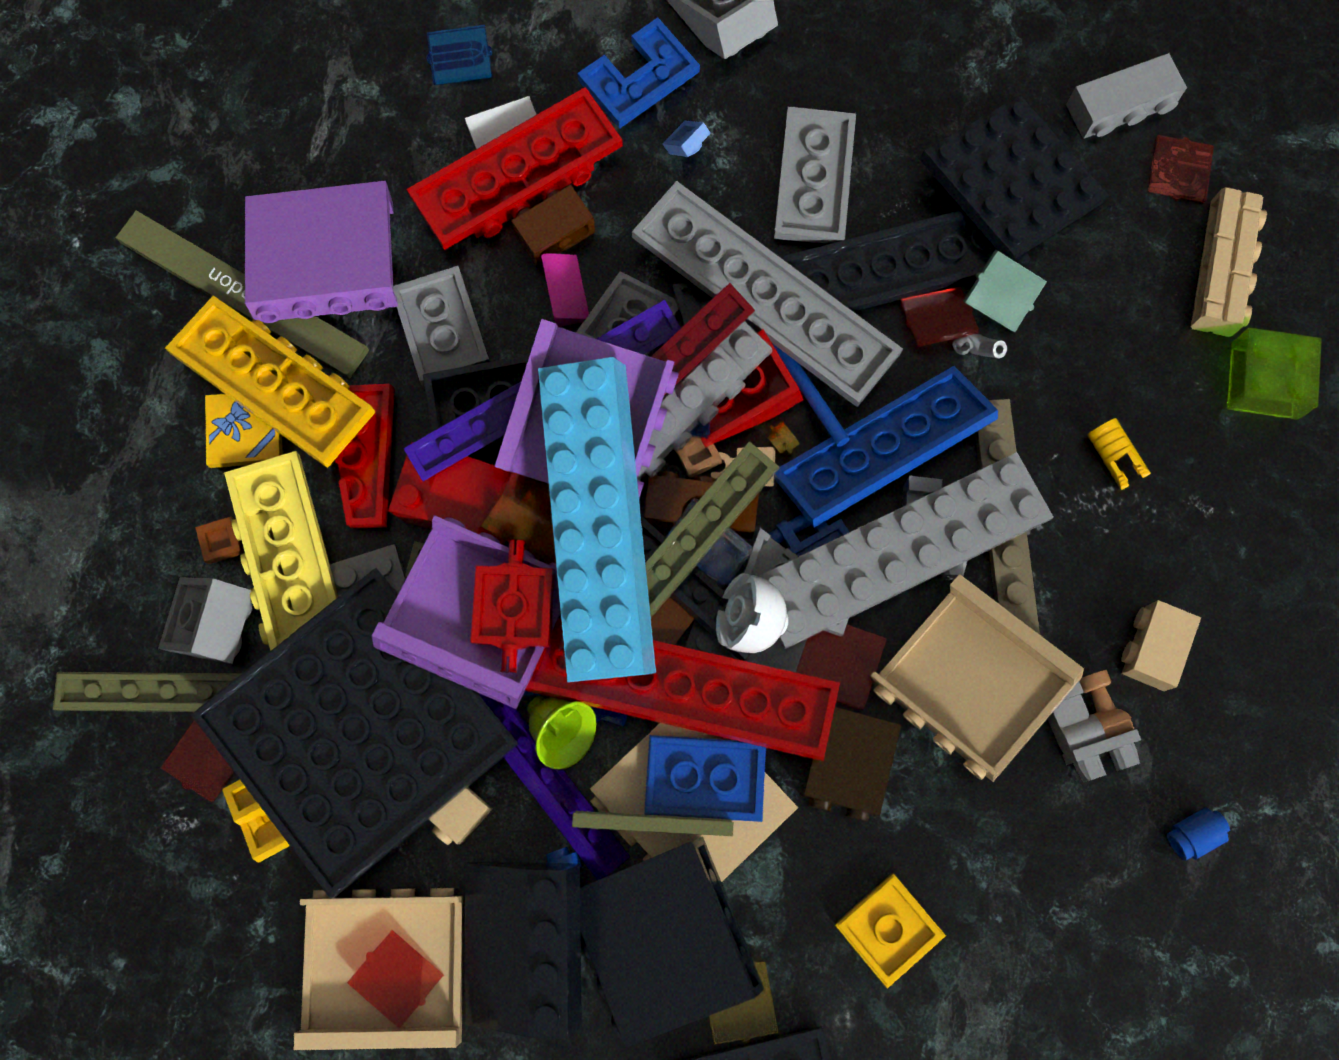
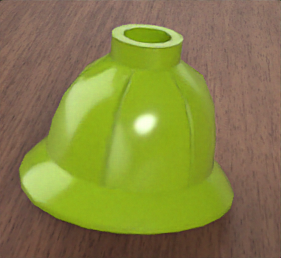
M537 696L529 703L527 708L530 714L528 722L529 731L536 742V753L539 760L546 767L558 770L569 768L578 763L589 751L594 741L597 723L593 709L580 701L570 702L553 697L545 698L544 696Z

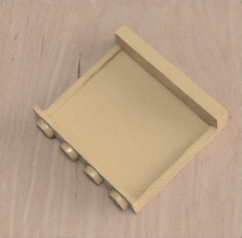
M959 574L950 584V593L884 669L879 674L874 671L871 677L876 686L873 691L889 705L895 701L906 710L903 716L918 729L925 726L936 735L933 741L948 754H952L955 750L966 759L963 765L980 780L986 776L994 782L1080 681L1084 668Z
M659 723L590 788L595 795L590 802L599 812L644 815L649 735L731 739ZM765 772L763 821L732 820L734 822L733 836L617 831L631 847L637 842L648 853L643 858L644 861L703 836L722 882L798 807Z
M430 888V896H415V889H391V897H376V889L352 890V897L336 896L334 899H330L324 890H313V898L300 899V905H306L301 1030L294 1033V1050L456 1048L462 1042L464 895L454 896V888Z

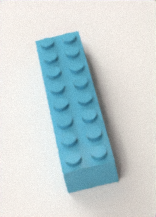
M614 357L538 368L567 682L656 673L626 365Z

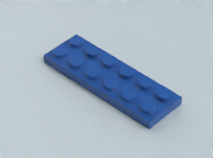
M952 366L844 429L850 438L845 445L838 447L832 437L782 465L774 474V478L815 528L998 419V409L955 366Z

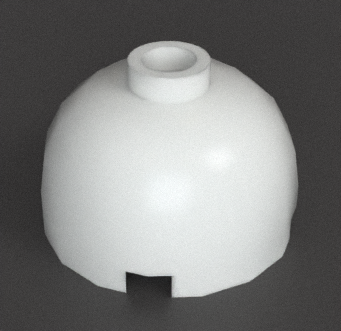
M742 573L731 581L722 597L728 599L725 611L718 610L716 617L718 642L737 652L757 653L771 647L787 629L788 615L783 594L771 582L759 576Z

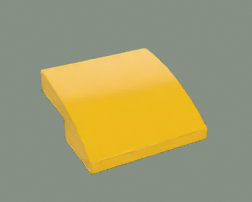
M241 780L222 789L233 821L240 825L253 860L259 863L290 846Z

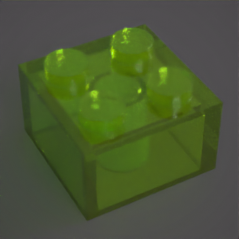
M1256 328L1245 330L1231 345L1227 409L1299 420L1318 407L1322 338Z

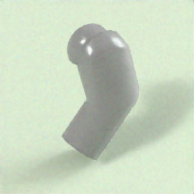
M971 330L960 332L959 336L953 340L954 350L961 355H965L970 351L975 355L1002 358L1007 352V345L1004 341L990 339Z

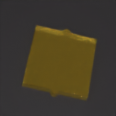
M765 961L754 963L764 990L756 998L709 1016L714 1045L738 1040L748 1043L750 1038L778 1033Z

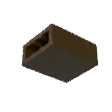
M835 707L824 760L820 761L812 758L809 760L801 797L809 799L808 806L829 812L832 805L847 809L846 817L868 822L869 816H880L901 725Z

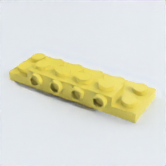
M297 451L224 472L236 519L232 520V528L237 540H242L245 553L240 556L245 573L251 575L254 588L250 589L252 590L250 598L256 610L260 609L263 623L259 624V632L265 645L269 644L270 651L338 598L303 465Z

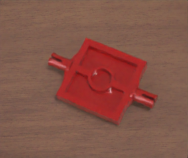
M509 540L508 563H502L497 566H476L471 643L475 645H494L502 649L500 670L502 673H517L518 650L527 647H551L555 570L553 568H534L524 564L525 541L517 540V542Z

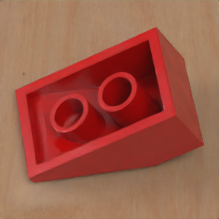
M764 329L757 332V334L772 347L773 352L743 380L745 383L744 388L733 399L730 400L726 397L717 406L719 412L709 423L704 426L699 423L694 428L705 447L768 421L804 400L798 385Z
M406 456L388 511L406 524L432 529L434 515L442 519L450 517L464 524L467 530L477 534L481 532L491 534L500 541V544L505 545L526 477L496 468L495 465L467 456L427 480L422 481L409 457Z

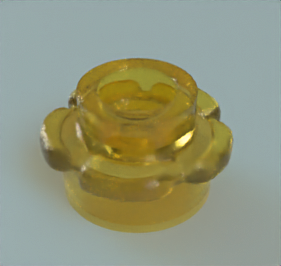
M782 421L775 427L773 425L770 426L773 433L768 438L780 454L785 450L792 454V450L800 443L786 424Z

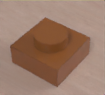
M232 516L195 527L205 563L212 564L244 553L242 542L237 540L232 528V520L234 519Z

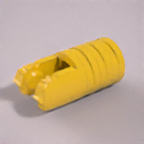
M1117 418L1102 424L1087 434L1121 490L1129 486L1128 479L1124 472L1119 470L1114 461L1128 454L1133 462L1134 469L1142 478L1151 474Z

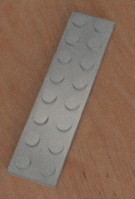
M678 181L671 186L632 231L633 239L710 297L714 298L724 287L731 283L755 309V312L745 320L751 328L757 332L764 329L775 346L856 407L859 406L903 350V348Z
M1016 452L760 575L759 577L766 579L777 587L784 597L788 615V626L786 631L778 638L784 650L1050 521L1053 515L1018 453Z

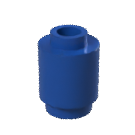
M1205 807L1173 825V830L1167 833V839L1174 852L1183 861H1187L1190 858L1197 860L1228 842L1227 832L1230 831V827L1220 812H1212L1209 808Z

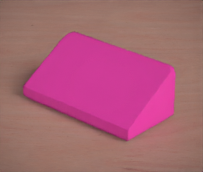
M541 254L555 323L558 327L584 322L589 315L577 255Z

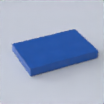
M649 735L644 815L762 822L766 748L736 740Z

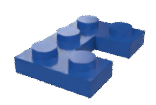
M658 17L631 35L633 46L648 63L627 78L623 77L605 55L577 73L578 81L583 87L588 89L595 101L619 129L700 72V64Z

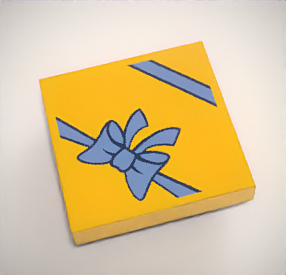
M226 394L205 395L206 465L208 467L251 465L283 455L282 435Z

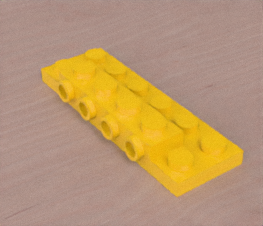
M213 295L165 349L180 362L328 468L375 414V410L367 402L349 391L348 388L350 386L335 373L328 376L322 372L323 367L310 355L306 354L302 358L295 353L297 349L282 336L275 339L269 335L271 333L270 329L261 321H254V319L249 321Z

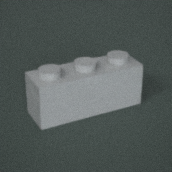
M1168 53L1076 86L1066 106L1083 139L1093 135L1101 137L1120 125L1126 123L1129 126L1135 125L1148 115L1156 112L1165 114L1173 110L1178 105V100L1187 89V86Z

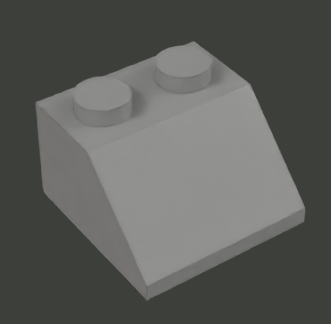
M180 577L158 649L210 661L233 664L234 657L239 653L242 646L241 633L244 623L252 611V601L250 598L252 590L214 578Z

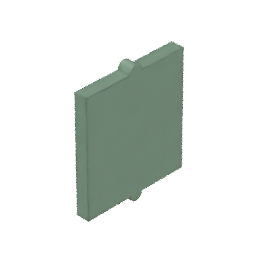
M995 250L982 272L976 274L977 280L963 302L1012 332H1016L1028 311L1034 309L1033 303L1047 281Z

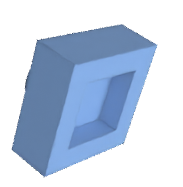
M684 121L666 139L663 146L670 155L689 157L700 150L702 142L710 135V131L704 122Z

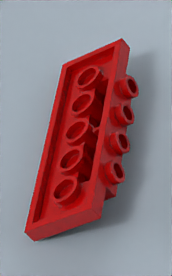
M584 87L406 190L443 249L446 250L471 234H474L476 239L482 235L486 238L493 237L502 230L504 222L513 217L515 218L524 208L532 207L540 201H544L554 190L563 189L571 183L575 186L586 183L592 175L591 172L594 171V163L623 147V141L588 89Z

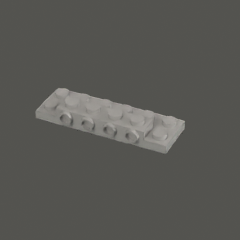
M745 321L675 386L672 395L667 393L663 397L661 408L667 409L661 431L653 429L649 444L656 446L649 468L641 466L637 480L641 481L646 475L651 478L657 474L666 464L663 458L673 449L677 452L681 450L691 440L692 435L690 432L699 423L703 426L709 423L719 412L717 406L726 397L730 400L733 399L744 388L745 383L743 380L773 352L772 347Z

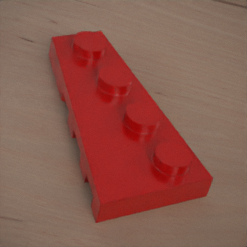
M391 384L349 385L348 390L371 405L375 410V414L335 459L341 478L339 480V487L346 525L350 528H387L395 388Z

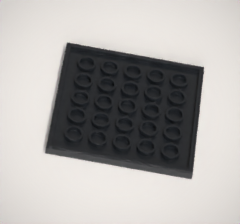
M377 568L369 572L191 714L330 899L338 896L519 745L478 692L373 646L372 634L378 622L384 623L398 596L397 592Z

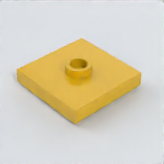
M893 873L834 924L887 989L946 936Z

